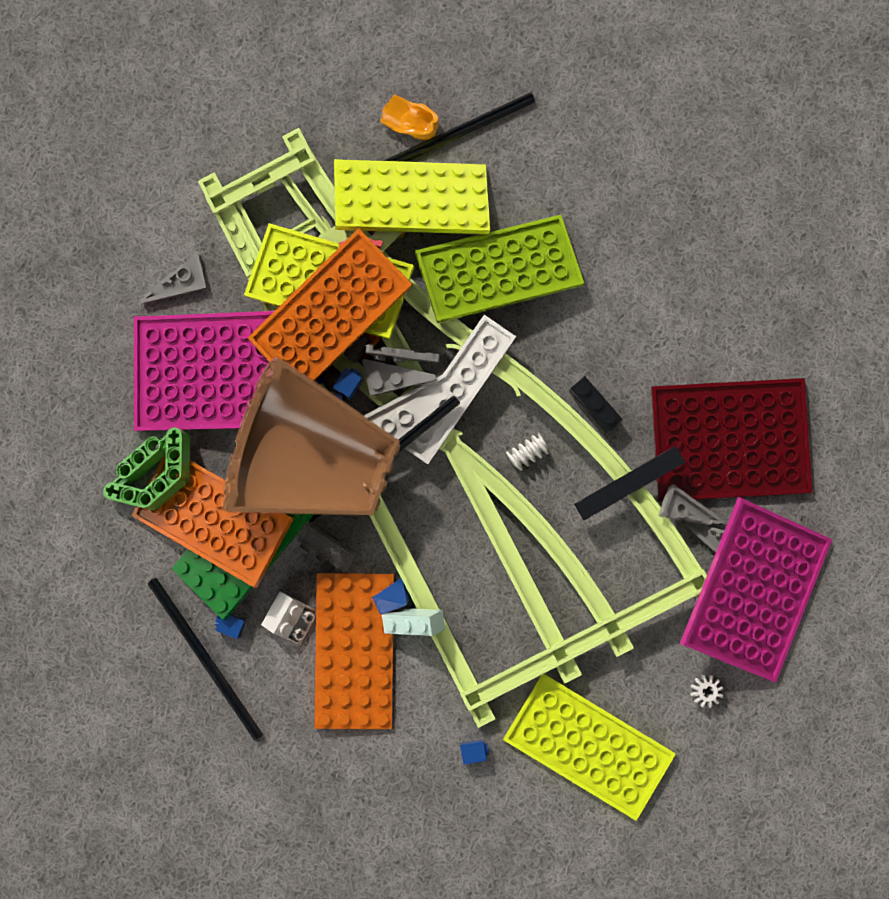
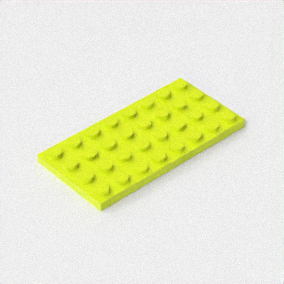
M334 159L335 230H357L359 228L362 231L490 233L485 164Z
M269 223L244 296L279 307L339 248V243ZM388 258L410 281L415 268L414 265ZM405 294L365 333L390 340Z
M544 673L539 677L503 738L507 743L637 821L676 755L673 751Z

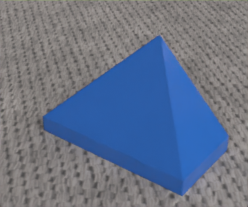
M402 578L373 596L372 599L379 613L384 614L406 606L410 594Z

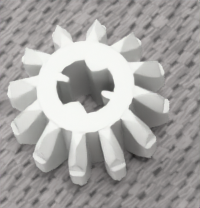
M703 674L701 675L702 682L698 678L694 679L698 685L691 684L690 687L696 689V691L691 692L690 695L697 696L693 701L695 703L700 701L701 707H704L707 702V706L711 708L712 701L715 704L719 703L716 699L717 696L723 697L722 694L718 693V691L723 690V687L717 686L720 683L719 679L713 681L712 675H709L707 679ZM708 686H710L709 689L711 690V693H707L706 696H704L705 693L703 692V689H707Z

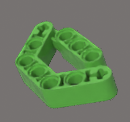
M173 427L168 430L162 439L157 437L148 438L117 466L116 473L119 477L105 485L103 489L104 496L116 502L147 510L158 509L189 481L190 435L186 431ZM180 453L179 458L176 460L177 454ZM166 455L165 471L142 490L128 486L131 482L138 480ZM115 491H120V495L115 494ZM150 497V498H151L150 503L147 504V500H148V498Z

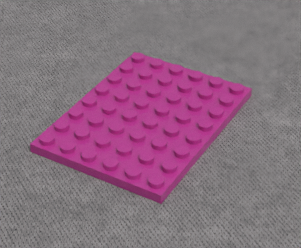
M274 311L134 317V431H167L173 427L181 430L239 429L250 398L253 399V394H255V386L269 363L267 358L255 347L248 337Z
M738 497L680 644L776 683L833 539Z

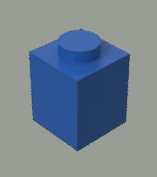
M344 368L333 388L352 400L364 380L360 377L361 373L354 368H351V370Z
M232 614L226 620H222L217 616L214 624L217 626L215 631L238 639L246 620Z
M483 739L460 743L463 765L486 761V755H489L488 744H483Z

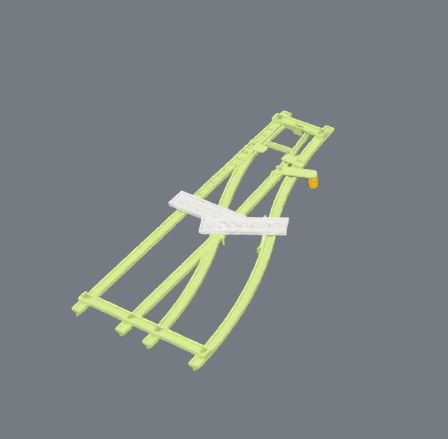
M299 128L282 136L290 152L226 186H222L215 172L198 181L248 280L250 279L262 241L241 200L256 192L261 194L276 186L275 182L279 180L282 181L296 203L308 217V220L291 230L306 234L317 228L321 233L319 238L336 243L347 240L356 231L335 230V226L331 227L322 215L321 219L289 176L301 170L324 207L335 220L334 186L320 166ZM363 231L368 238L375 241H383L381 251L388 258L391 257L385 250L397 238H402L407 234V232L376 231L371 236L368 231ZM411 279L410 282L413 286L406 292L404 299L429 322L458 344H446L447 349H455L459 352L444 374L437 377V381L410 387L400 397L393 392L371 397L364 367L359 362L349 361L343 353L332 365L341 373L344 368L348 370L354 368L361 373L360 377L364 381L359 389L380 406L364 416L396 439H400L452 396H456L460 401L456 408L405 449L427 464L430 463L439 449L446 453L546 647V650L478 684L444 618L445 629L431 637L458 687L468 711H470L479 728L496 719L488 704L489 701L556 667L564 683L581 676L582 674L574 658L606 641H609L616 657L634 649L625 631L694 596L697 600L707 574L704 569H701L670 519L658 516L661 507L644 486L627 497L652 528L684 579L615 614L583 565L551 525L510 482L460 440L459 436H462L463 433L455 430L454 427L490 374L493 373L509 384L516 392L517 397L521 396L520 389L549 413L593 456L614 481L629 473L631 469L607 442L564 400L506 354V351L516 338L515 335L485 315L473 331L457 318L437 323L428 294ZM259 301L264 311H275L278 306ZM396 324L391 339L382 338L387 347L411 350ZM405 360V363H397L398 367L424 372L418 361ZM321 383L320 386L326 389L324 383ZM486 488L525 525L546 549L579 593L597 621L596 624L565 640L563 639ZM380 494L379 508L374 510L373 515L369 516L416 608L440 610Z

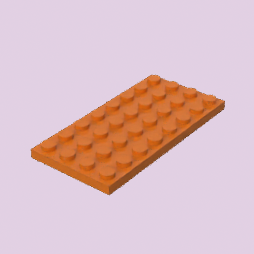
M358 228L248 339L269 362L274 357L280 358L315 382L413 284Z
M166 455L160 461L149 484L165 471ZM191 460L190 478L186 485L156 510L136 507L131 516L255 588L258 587L294 520L293 517L285 513L224 511L223 500L226 495L223 493L225 479ZM149 497L148 500H147V504L150 503V500H151L150 497Z
M317 573L314 729H392L393 634L384 633L382 614L379 613L372 597L394 583V574Z

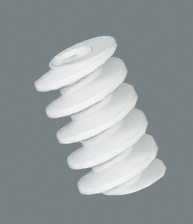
M537 432L538 438L534 435L531 436L532 442L527 439L525 440V447L520 443L518 444L519 450L513 447L512 455L506 452L515 468L522 471V464L529 467V459L535 463V456L537 455L539 458H542V451L547 455L549 454L548 446L539 432Z

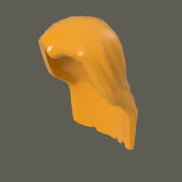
M396 94L390 98L389 103H386L382 110L380 123L394 132L407 134L419 140L433 138L439 128V117L433 110L422 103L409 102Z

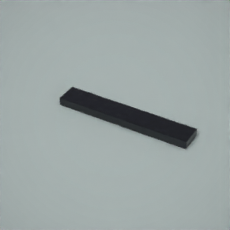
M674 446L574 503L584 521L686 462L677 447Z

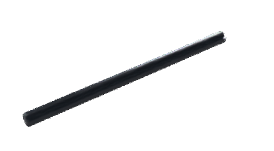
M532 93L525 94L383 161L408 162L533 104L535 98Z
M452 396L398 439L400 441L399 452L460 404L458 398ZM314 514L309 521L313 522L322 514Z
M158 579L150 580L148 586L253 740L256 741L261 738L263 733Z

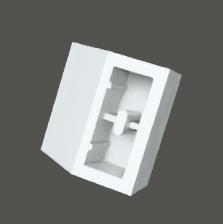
M280 591L261 625L272 633L301 645L316 618V609Z

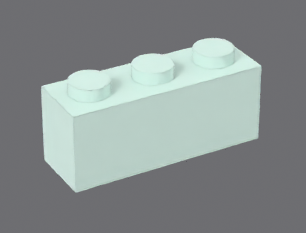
M398 608L382 614L384 633L433 636L445 629L443 610Z

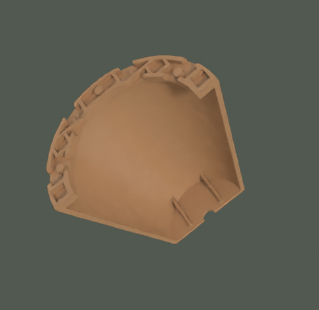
M274 357L263 370L255 386V394H253V399L250 398L236 436L235 443L237 445L234 449V454H231L224 486L223 494L226 495L223 500L224 511L373 515L374 510L379 508L381 491L384 492L387 481L384 479L386 474L391 473L394 463L392 461L394 455H397L400 450V441L287 362Z

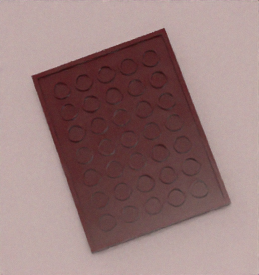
M805 378L651 386L655 457L676 446L686 462L656 479L658 501L664 500L667 489L672 484L693 499L812 493Z

